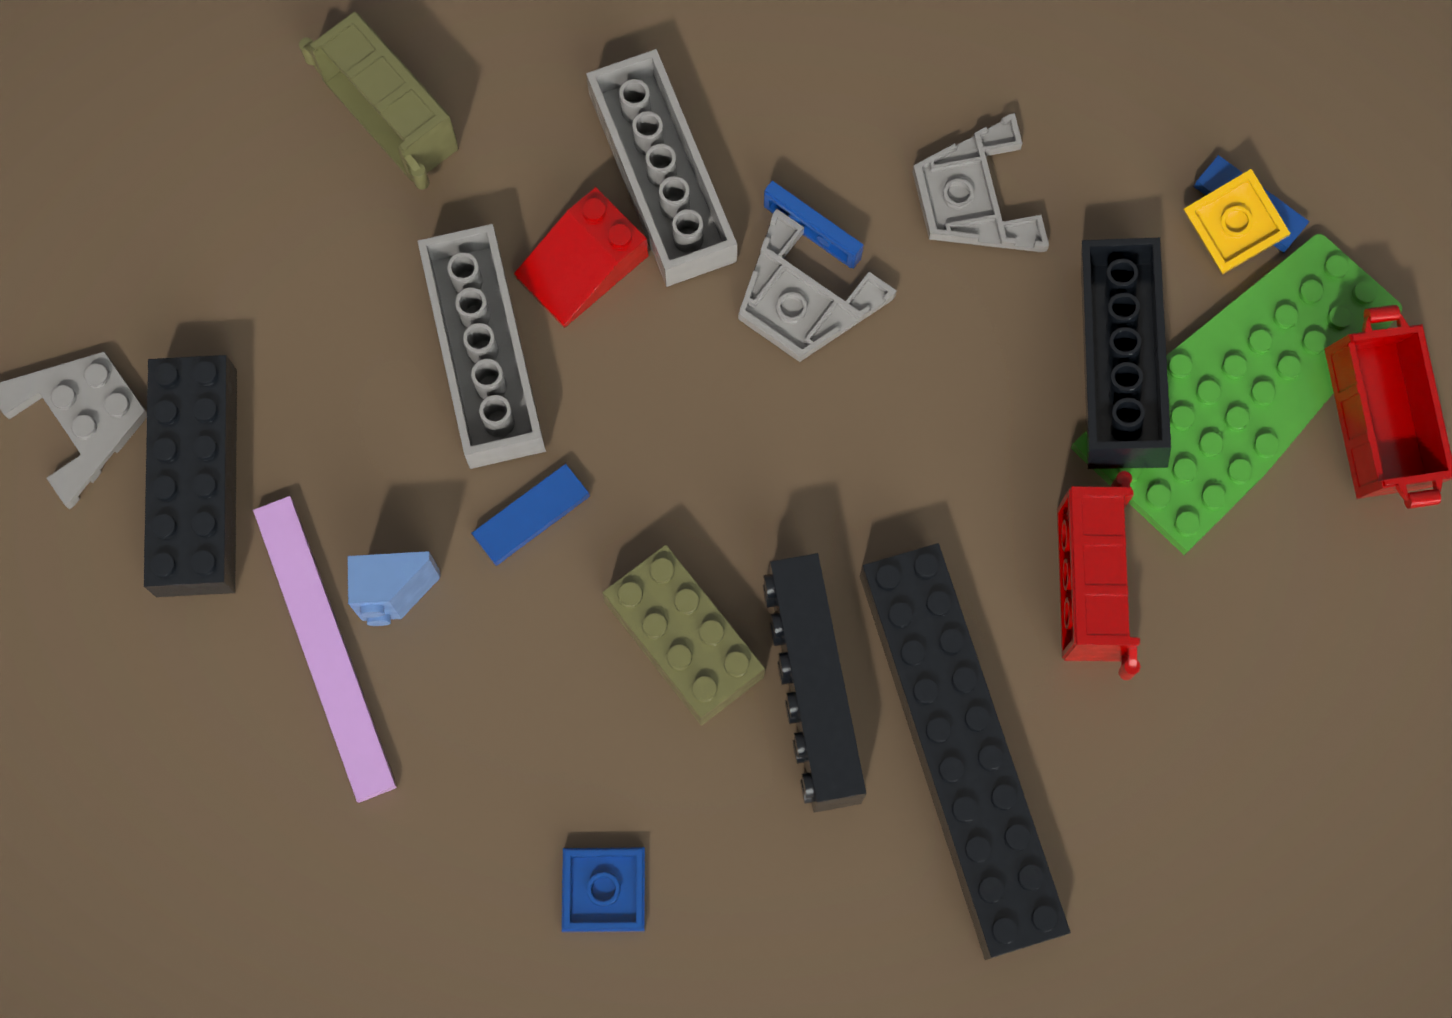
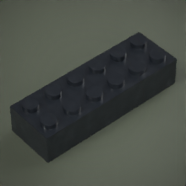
M1160 237L1082 240L1081 286L1088 469L1168 468L1171 452Z
M227 355L148 359L144 587L156 598L235 593L237 370Z
M815 553L770 561L769 574L763 575V593L766 607H774L775 611L774 614H771L772 622L770 623L774 646L781 645L782 653L778 654L779 661H777L781 685L789 684L790 693H786L787 700H785L789 724L796 723L798 733H794V740H792L796 763H804L806 773L802 774V779L800 780L804 803H812L813 813L859 805L867 793L819 554Z

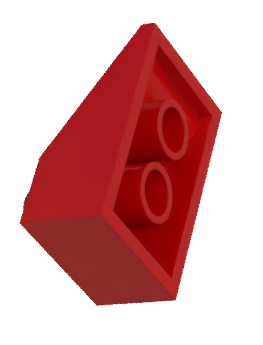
M595 187L567 210L515 271L514 277L565 328L649 256L647 238Z

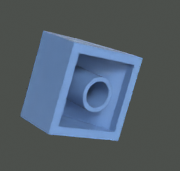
M429 551L348 556V604L362 621H367V625L391 624V619H402L440 579V570Z

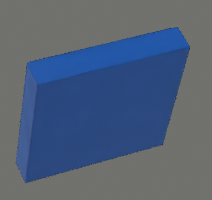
M645 847L563 848L562 932H645Z

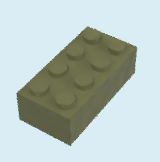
M664 545L602 592L605 604L701 726L764 678L765 668L667 545Z

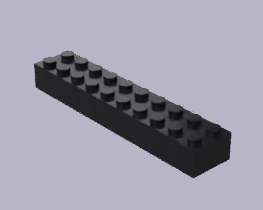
M939 543L862 565L859 577L984 959L995 958L1070 934L1071 932Z

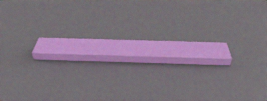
M288 496L254 509L255 518L356 801L360 803L397 788L293 499Z

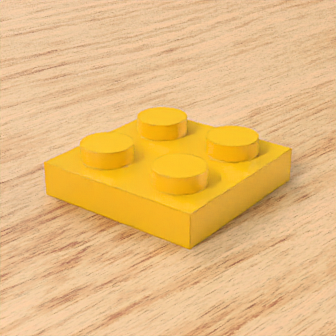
M1252 169L1184 208L1186 216L1222 275L1291 234Z

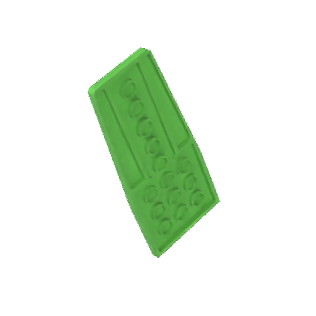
M1322 234L1314 235L1166 355L1171 452L1168 468L1093 470L1110 486L1119 472H1129L1132 475L1130 487L1134 491V496L1129 501V504L1185 555L1264 477L1334 392L1324 349L1348 334L1362 332L1363 313L1366 308L1398 305L1401 313V303L1326 236ZM1393 321L1371 323L1372 330L1387 329ZM1085 432L1073 443L1071 449L1088 464L1087 432Z

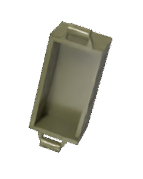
M355 11L314 42L308 37L301 39L299 47L306 63L314 66L327 87L411 182L413 181L418 189H426L430 184L427 173L458 150L451 119L446 110Z

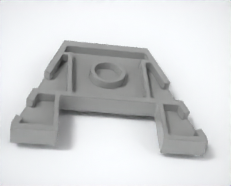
M1015 113L1003 117L1001 122L988 129L984 127L975 132L973 137L958 145L954 143L913 166L912 172L930 240L1034 252H1046L1048 250L1049 242L1042 215L1002 221L986 156L1021 150L1023 143Z
M776 209L772 215L770 227L766 238H764L755 270H753L738 313V320L801 362L895 298L897 290L868 272L846 301L784 260L785 256L804 234V227Z
M105 352L0 382V410L8 419H11L43 398L80 452V456L47 477V480L63 504L69 509L80 500L78 496L90 482L94 483L102 473L100 469L113 453H118L147 418L146 410Z

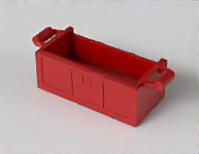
M1398 305L1366 308L1363 313L1362 332L1348 334L1324 349L1356 499L1399 493L1404 499L1407 509L1438 505L1441 502L1440 492L1442 483L1452 479V454L1423 324L1409 326L1400 314ZM1394 320L1397 322V327L1372 330L1371 323ZM1433 487V489L1408 493V491L1427 489Z
M1127 471L1119 472L1111 487L1071 486L1057 508L1062 658H1064V661H1121L1118 674L1123 680L1132 679L1141 668L1137 660V647L1140 645V638L1130 637L1124 508L1134 496V491L1130 487L1132 475Z

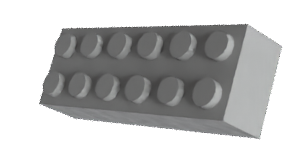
M657 49L586 73L589 96L666 287L737 262V242Z
M493 224L418 240L464 456L469 468L473 469L546 452Z

